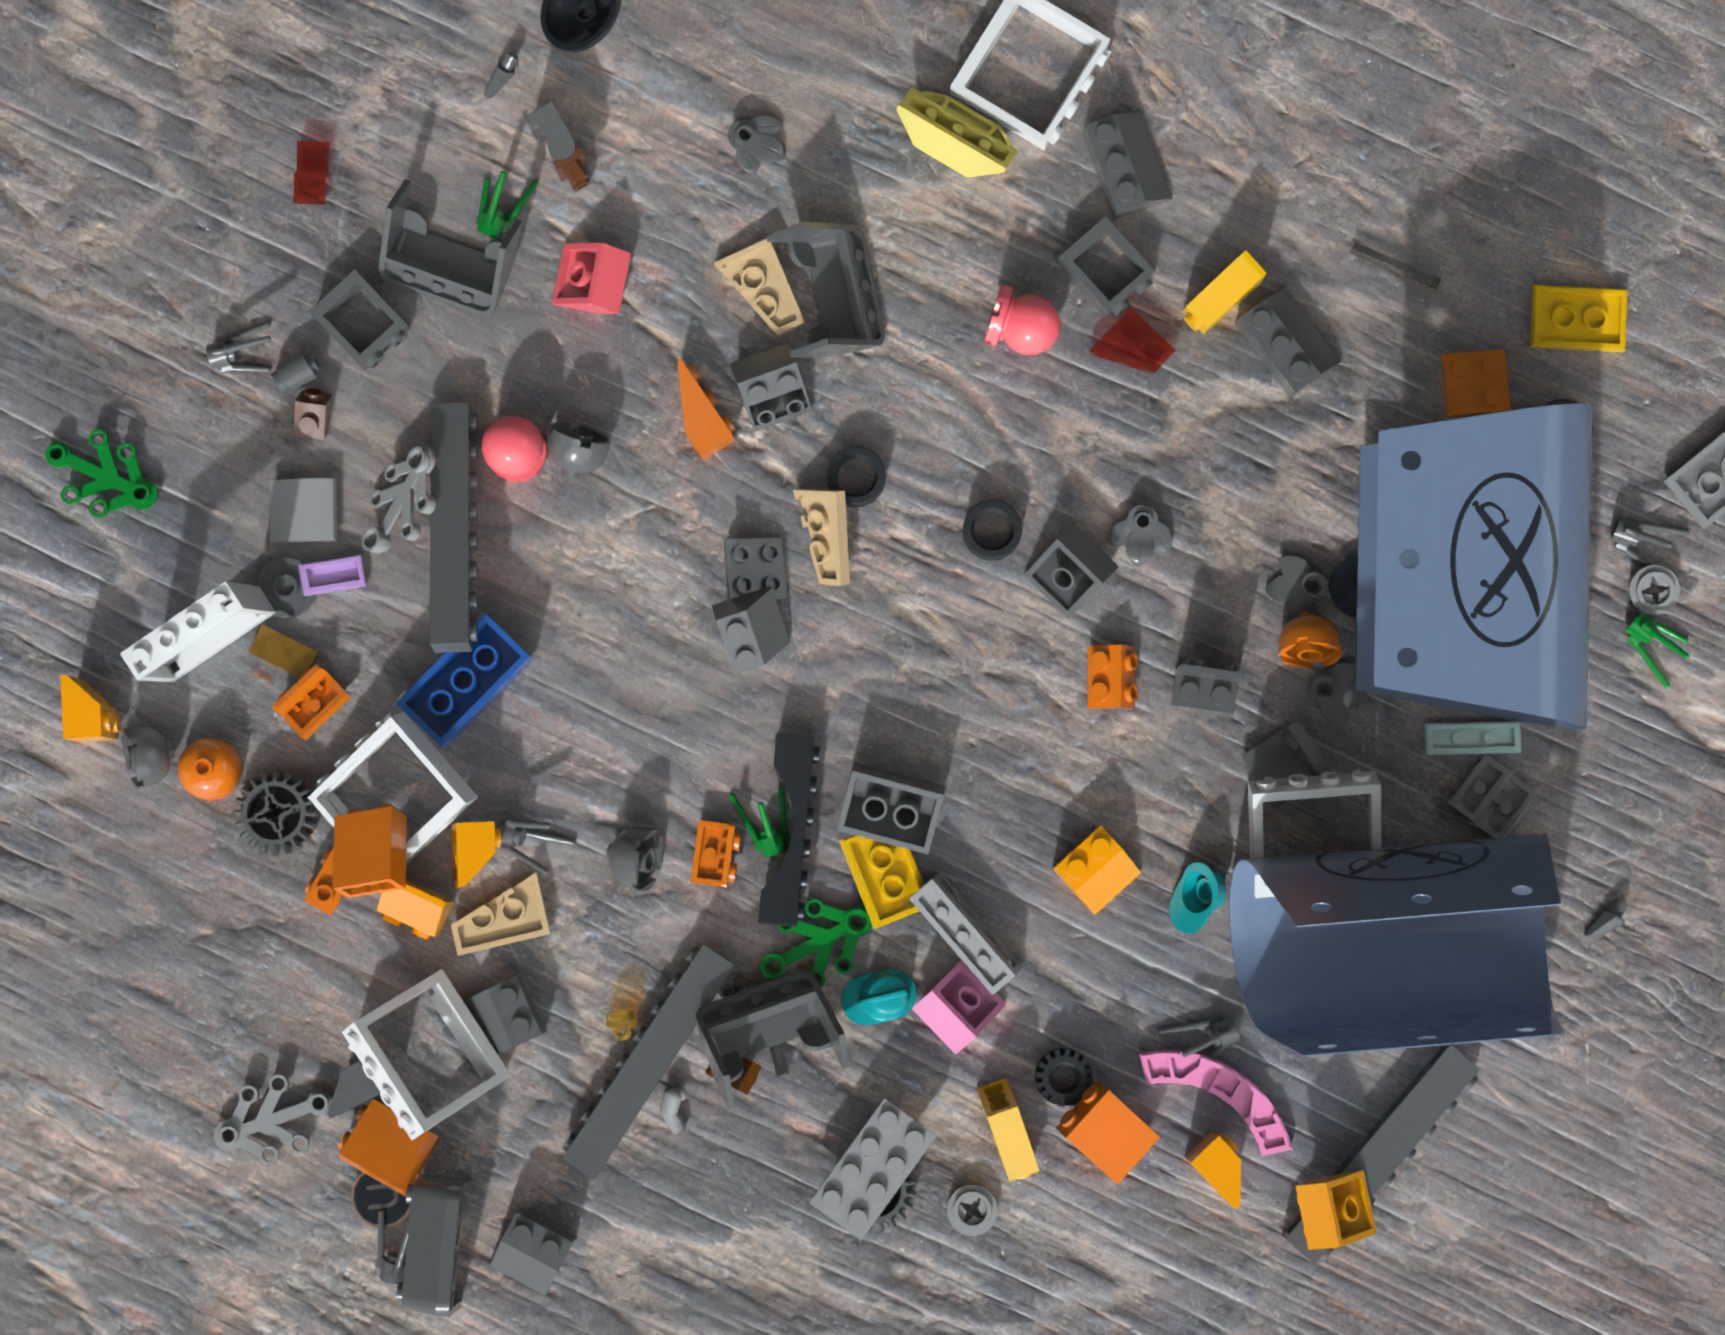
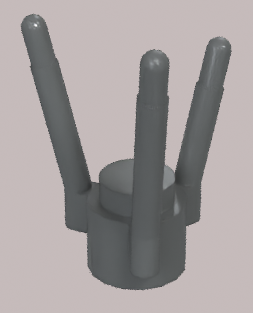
M264 322L227 338L217 339V343L208 344L206 352L211 368L221 367L222 373L232 371L270 372L271 368L269 366L238 365L232 363L237 361L238 350L271 341L270 336H265L234 344L238 340L271 326L270 322Z
M1619 517L1610 540L1616 542L1615 549L1625 552L1642 566L1647 567L1653 564L1632 550L1629 545L1636 546L1639 539L1667 548H1671L1673 544L1662 538L1642 532L1643 529L1687 536L1689 532L1685 529L1638 521L1627 517V519Z
M507 817L506 819L502 818L496 827L500 828L501 833L500 851L512 854L545 875L549 873L547 868L514 847L516 845L521 846L526 836L568 845H575L576 841L558 835L526 829H549L551 827L550 823L515 820Z
M1219 1015L1208 1020L1157 1030L1158 1035L1212 1026V1028L1208 1029L1210 1038L1182 1052L1183 1057H1187L1213 1044L1217 1048L1206 1056L1216 1058L1222 1052L1233 1048L1232 1043L1240 1040L1239 1032L1232 1018L1227 1017L1222 1020Z
M380 1210L378 1212V1256L375 1267L381 1269L379 1278L382 1281L398 1284L399 1281L403 1282L409 1224L399 1253L389 1252L388 1256L385 1257V1213L383 1210Z

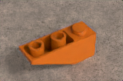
M682 359L677 361L684 430L702 460L705 461L735 441L732 432L736 429L726 414L722 417L719 416L714 408L718 405V402L709 389L703 392L697 383L701 377L693 365L690 363L686 366Z

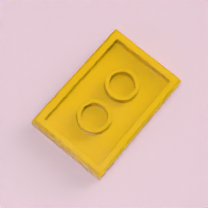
M1534 284L1531 297L1530 348L1623 353L1626 349L1627 289Z
M852 835L839 841L874 929L919 912L909 898L925 884L911 850L857 835Z

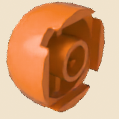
M1316 612L1301 613L1300 616L1287 622L1279 635V657L1282 656V662L1286 665L1308 669L1313 668L1311 662L1323 661V667L1338 662L1342 657L1339 630L1334 623L1318 615Z
M204 738L196 740L185 748L179 757L177 771L179 780L187 792L196 798L213 801L223 799L235 791L240 781V776L243 773L241 756L235 747L224 740Z

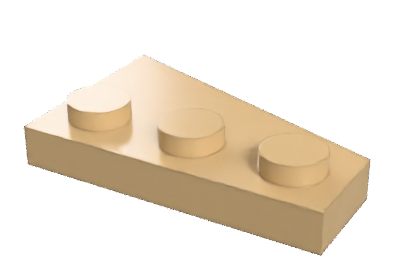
M767 238L713 263L779 337L807 324L773 242H767Z
M793 489L795 500H800L804 515L800 516L803 528L808 527L812 540L809 550L819 584L838 586L850 584L845 490Z
M538 872L451 924L458 956L552 934Z

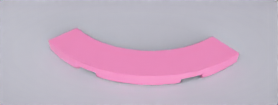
M1168 1049L1139 1052L1146 1085L1179 1083L1205 1089L1231 1105L1241 1115L1257 1141L1261 1156L1293 1150L1286 1128L1273 1104L1261 1089L1235 1068L1220 1060L1199 1053L1183 1057V1050Z

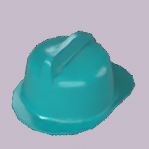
M1194 862L1186 868L1172 895L1169 906L1170 918L1177 930L1184 934H1193L1199 931L1205 925L1211 913L1224 904L1227 896L1226 875L1224 873L1212 870L1203 862Z
M886 969L861 975L852 979L845 986L841 996L842 1008L850 1020L860 1025H874L895 1020L907 1015L914 1007L917 998L916 987L913 980L905 972L897 969Z

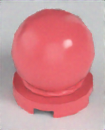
M1001 284L993 311L998 313L999 316L992 315L984 343L996 347L998 339L1000 341L1004 339L1010 349L1023 355L1036 356L1049 350L1056 342L1061 331L1060 315L1052 301L1034 294H1024L1015 298V295H1012L1014 287Z
M506 415L494 420L486 428L481 440V452L486 464L499 477L510 482H524L535 477L537 472L543 467L547 459V443L539 428L531 420L519 415Z

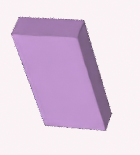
M361 554L298 565L303 596L366 587L367 585Z

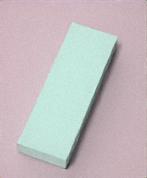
M1520 721L1424 724L1425 755L1521 753Z

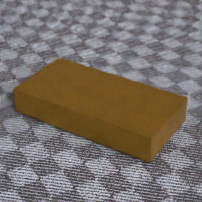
M263 624L248 651L299 678L304 671L313 667L320 652Z

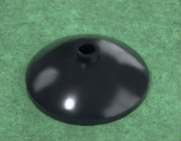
M543 0L540 15L543 33L551 44L563 51L580 52L587 50L599 43L609 33L618 17L621 0Z

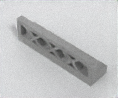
M941 872L909 898L992 995L1014 978L1023 968Z

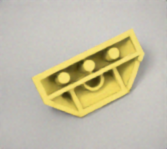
M911 88L897 107L899 116L913 145L967 178L1004 173L1018 153L1017 148L1012 145L1001 126L949 95L931 91L920 92L919 89Z

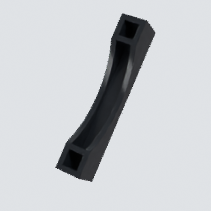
M780 733L776 735L774 768L783 780L790 797L793 811V830L790 846L781 867L773 879L761 890L758 924L797 928V921L804 920L805 902H799L800 889H807L808 871L802 870L803 858L810 857L811 839H805L806 826H813L814 808L808 807L809 795H816L817 776H811L812 764H819L820 745H814L815 737Z

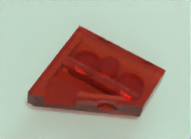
M1130 308L1090 349L1089 353L1094 357L1154 375L1175 353L1176 349Z

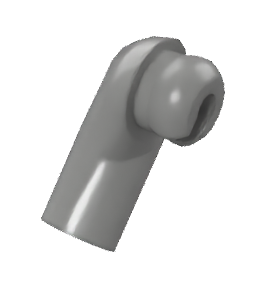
M679 1085L668 1088L664 1092L660 1106L661 1115L673 1135L687 1127L678 1112L680 1102L686 1099V1092Z

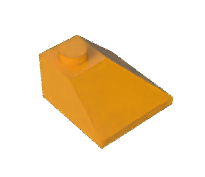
M494 821L462 822L450 825L453 888L465 887L496 853L495 847L501 846L500 828H495Z

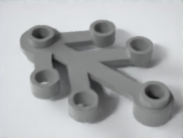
M425 445L416 446L410 450L406 461L398 464L391 463L386 467L385 479L398 485L382 491L375 490L371 494L370 505L373 508L385 510L388 508L390 501H393L379 528L369 527L364 532L362 546L366 551L379 554L388 550L391 544V538L388 534L401 511V537L410 541H416L419 538L421 526L419 523L414 522V488L416 485L418 497L415 501V509L424 514H431L436 507V499L429 495V473L433 470L436 463L435 452L431 447ZM405 474H408L405 482L401 483L404 480Z
M277 1074L269 1080L270 1090L255 1120L243 1124L251 1104L255 1103L260 1096L259 1089L255 1085L243 1086L239 1091L238 1096L240 1100L231 1119L224 1120L216 1126L214 1141L224 1151H234L242 1148L259 1156L260 1161L266 1165H271L279 1160V1149L274 1145L265 1146L248 1137V1135L261 1132L288 1145L293 1153L302 1154L310 1147L309 1138L304 1134L296 1135L278 1125L309 1113L317 1116L328 1114L333 1095L327 1090H317L309 1095L307 1101L274 1112L282 1093L290 1085L286 1075ZM276 1078L283 1079V1089L278 1090L275 1088L274 1081ZM248 1088L254 1092L252 1100H247L244 1097V1092ZM317 1097H321L325 1102L322 1109H318L314 1105ZM227 1129L234 1132V1139L232 1141H227L224 1137ZM297 1138H301L305 1142V1147L302 1150H298L294 1145ZM267 1149H271L275 1153L272 1161L267 1160L264 1156Z

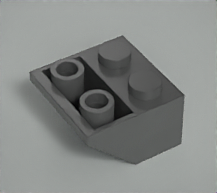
M789 343L730 363L754 432L812 411L796 359L791 358L790 351L792 350Z

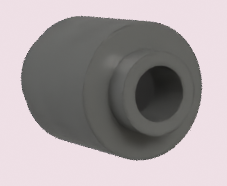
M301 351L276 366L277 370L271 373V376L280 391L285 395L290 391L295 393L318 379L316 372L320 370V367L311 354L305 356Z

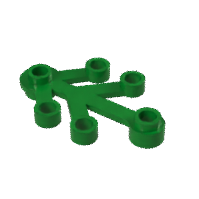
M93 430L89 435V443L96 448L102 468L73 455L72 449L62 442H54L47 447L45 457L50 465L56 468L69 466L96 479V481L79 487L72 485L64 487L61 491L63 502L69 505H77L82 499L113 488L125 493L107 501L102 499L91 501L89 512L96 518H105L110 512L130 505L138 510H147L158 499V490L151 481L143 478L137 461L138 451L130 443L120 444L116 451L118 458L126 464L130 481L119 476L109 447L110 437L103 430ZM99 434H103V443L100 445H96L94 441L95 437ZM130 447L132 449L131 456L124 458L122 455L123 450ZM56 449H61V458L55 460L53 452ZM139 489L146 490V496L143 499H138L136 496ZM75 490V499L68 501L67 493ZM102 503L104 511L101 514H96L95 506Z
M818 899L809 900L805 905V912L809 917L817 918L822 916L840 924L829 930L802 921H797V928L783 929L781 926H778L779 930L784 933L792 931L812 939L782 955L776 953L766 955L760 964L761 972L767 978H779L784 974L786 966L818 950L813 969L809 973H818L822 976V982L819 984L822 987L826 980L824 973L834 941L846 935L842 954L837 957L834 966L837 972L841 974L849 973L853 969L852 958L858 938L868 934L872 928L866 908L853 906L846 911L823 905ZM813 902H817L821 907L820 912L816 915L811 914L808 910L809 905ZM859 915L863 918V925L861 927L855 928L852 926L851 919L853 916ZM846 958L849 960L850 967L848 970L843 971L839 969L838 961L840 959ZM770 960L778 961L780 965L778 971L771 972L768 970L767 964Z

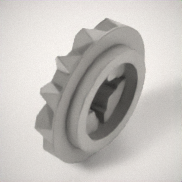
M1649 565L1637 570V573L1630 580L1628 594L1633 602V606L1641 612L1649 615H1660L1669 611L1676 604L1680 594V585L1676 575L1670 569L1660 565ZM1652 580H1654L1655 585L1666 587V589H1661V591L1656 593L1655 599H1653L1651 594L1642 593L1643 590L1651 586Z
M971 1184L958 1188L950 1196L947 1204V1216L950 1224L963 1235L978 1236L984 1234L994 1225L997 1218L998 1208L994 1196L986 1188L979 1185ZM980 1198L977 1209L984 1218L972 1215L964 1222L967 1211L960 1203L963 1202L971 1205Z

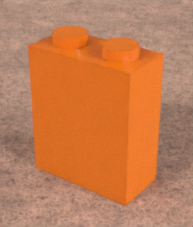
M380 804L375 809L365 811L352 809L347 811V814L334 816V890L347 898L406 888L407 816L397 810L393 805Z
M1099 1081L1094 1086L1086 1089L1081 1101L1062 1116L1060 1124L1056 1127L1066 1139L1117 1185L1160 1138Z
M372 1099L369 1105L363 1104L354 1119L358 1123L352 1133L347 1131L340 1140L337 1147L341 1150L339 1157L344 1162L406 1197L408 1184H414L415 1178L419 1177L439 1143V1136L427 1130L414 1140H411L403 1127L400 1128L398 1119L392 1109Z

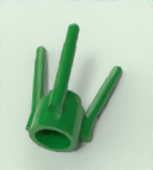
M500 172L490 208H487L490 179L485 178L479 214L475 222L478 224L476 231L495 239L500 238L501 233L508 234L511 224L537 187L538 180L532 181L504 221L505 214L496 211L506 172Z
M1640 612L1625 629L1630 635L1626 641L1636 648L1664 688L1668 689L1670 688L1669 682L1640 642L1643 641L1645 644H1648L1655 637L1671 650L1688 659L1690 657L1689 653L1658 631L1685 644L1688 643V638L1656 621L1649 614L1646 616Z
M778 787L780 833L778 827L771 828L764 803L758 802L760 816L765 831L760 833L761 839L735 794L731 793L729 795L734 808L755 843L756 850H762L764 858L788 851L786 843L790 842L787 831L784 787Z

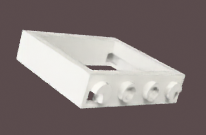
M1004 0L952 82L950 94L1045 151L1048 144L1055 145L1062 134L1063 129L1060 125L1064 118L1071 119L1080 104L1076 99L1081 91L1087 93L1096 78L1092 73L1097 65L1103 67L1111 54V51L1108 50L1111 39L1047 0ZM1019 5L1094 49V52L1043 134L967 89Z
M225 581L121 652L120 655L138 681L175 682L275 614L276 611L259 586ZM229 600H230V601H233V602H231L230 604H228L227 606H224V605H223V604H225L226 602H228ZM176 662L180 668L176 673H173L170 668V664Z
M403 711L394 716L389 713L384 719L378 721L375 725L378 730L372 735L368 733L355 744L357 750L351 756L346 754L334 764L337 770L331 775L326 774L321 777L315 785L317 789L308 799L312 801L315 807L334 827V816L347 814V811H349L334 792L397 732L453 797L406 843L407 865L470 806L478 796Z
M1358 769L1352 773L1345 774L1324 772L1320 776L1294 774L1282 779L1265 777V780L1248 781L1250 858L1264 857L1263 802L1368 794L1369 848H1381V783L1375 771L1361 772ZM1255 875V898L1275 897L1267 885L1264 884L1260 875Z
M443 969L353 1022L342 1031L350 1044L348 1048L356 1053L363 1064L366 1076L374 1081L380 1091L381 1099L392 1109L398 1119L400 1128L403 1127L411 1140H414L511 1076ZM423 992L427 994L483 1081V1083L427 1119L367 1028L372 1023Z

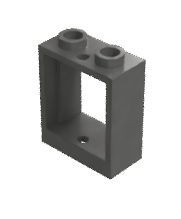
M1106 216L1062 253L1057 262L1106 318L1113 312L1117 316L1130 305L1128 299L1137 292L1139 295H1142L1153 285L1151 279L1155 274V270ZM1107 235L1141 272L1137 278L1110 301L1076 264Z
M355 269L309 311L364 371L369 367L372 369L379 365L385 358L384 353L391 346H399L407 338L408 334L406 332L410 329ZM364 290L394 323L367 349L359 354L334 328L329 320L359 292Z

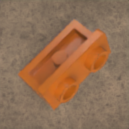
M1122 644L1088 646L1087 708L1135 709V701L1138 698V688L1135 684L1138 656L1134 646Z
M316 664L304 671L300 680L295 685L281 693L272 708L306 741L351 696L327 670Z
M703 820L698 821L690 883L728 888L729 882H735L737 863H732L733 850L739 851L741 832L736 831L737 825Z
M334 847L333 849L329 848L324 854L320 863L323 866L318 875H314L305 888L307 895L303 900L328 915L334 913L343 897L341 893L333 889Z

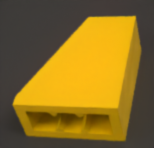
M1245 250L1186 305L1183 311L1186 315L1184 317L1186 323L1194 331L1200 330L1204 335L1258 288L1267 273Z
M1004 1078L976 1088L1009 1181L1025 1179L1032 1173L1038 1172L1039 1168L1007 1079Z

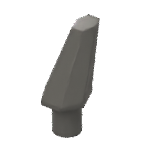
M508 51L503 61L498 62L484 92V96L492 98L514 76L515 68L513 67L518 60V56L515 53Z
M1617 899L1611 911H1604L1584 936L1597 939L1625 924L1622 916L1628 904Z

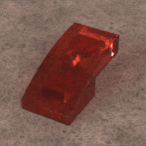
M297 141V170L294 172L293 203L326 204L330 142Z

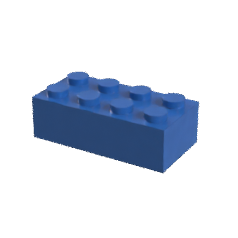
M486 613L476 621L478 641H473V652L444 653L396 702L416 724L444 749H447L534 660Z

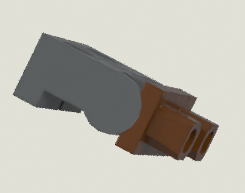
M551 101L526 115L525 119L534 138L538 140L544 137L548 143V150L561 182L568 179L574 192L591 184L585 170L589 167L585 155L580 147L576 148L574 139L553 102Z

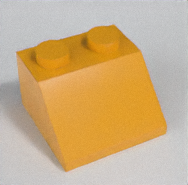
M60 675L63 739L76 742L117 740V732L121 731V718L119 713L116 714V708L83 679L69 675Z
M1101 825L1052 868L1094 915L1141 873L1125 851Z
M406 880L405 889L381 893L377 911L384 914L382 920L400 927L401 922L413 927L411 930L412 934L428 940L430 935L439 937L454 902Z
M1211 1131L1185 1156V1159L1236 1210L1240 1206L1241 1158L1236 1154L1239 1147L1223 1132L1217 1135Z
M1364 1170L1313 1179L1295 1186L1308 1250L1339 1248L1377 1234Z

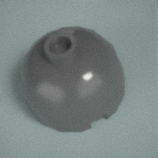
M552 423L548 433L547 452L552 462L562 468V474L570 477H579L580 473L595 471L604 463L611 441H608L609 437L584 426H580L579 429H569L570 423Z
M143 724L121 728V732L124 734L121 736V743L126 766L131 771L135 770L136 777L131 778L135 789L148 787L160 782L166 777L170 769V758L175 757L172 740H165L161 731L153 726Z
M648 827L629 828L623 830L613 843L609 844L606 859L609 861V868L613 877L623 886L643 892L649 890L657 880L651 877L655 867L661 870L664 857V840L662 836L656 834L659 832L657 829Z

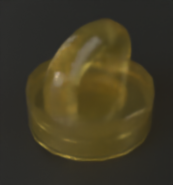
M631 1010L609 1011L606 1013V1026L612 1029L616 1039L627 1041L631 1036V1028L637 1026V1013Z

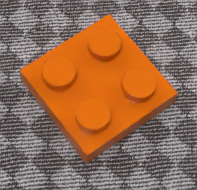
M1505 349L1441 355L1446 417L1511 411Z

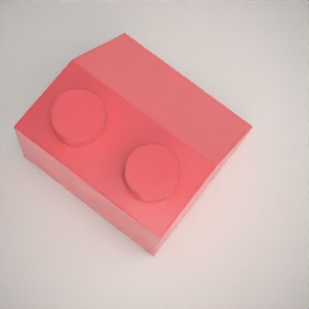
M605 243L564 244L551 304L598 314H619L620 305L623 300L625 280L629 271L631 253Z

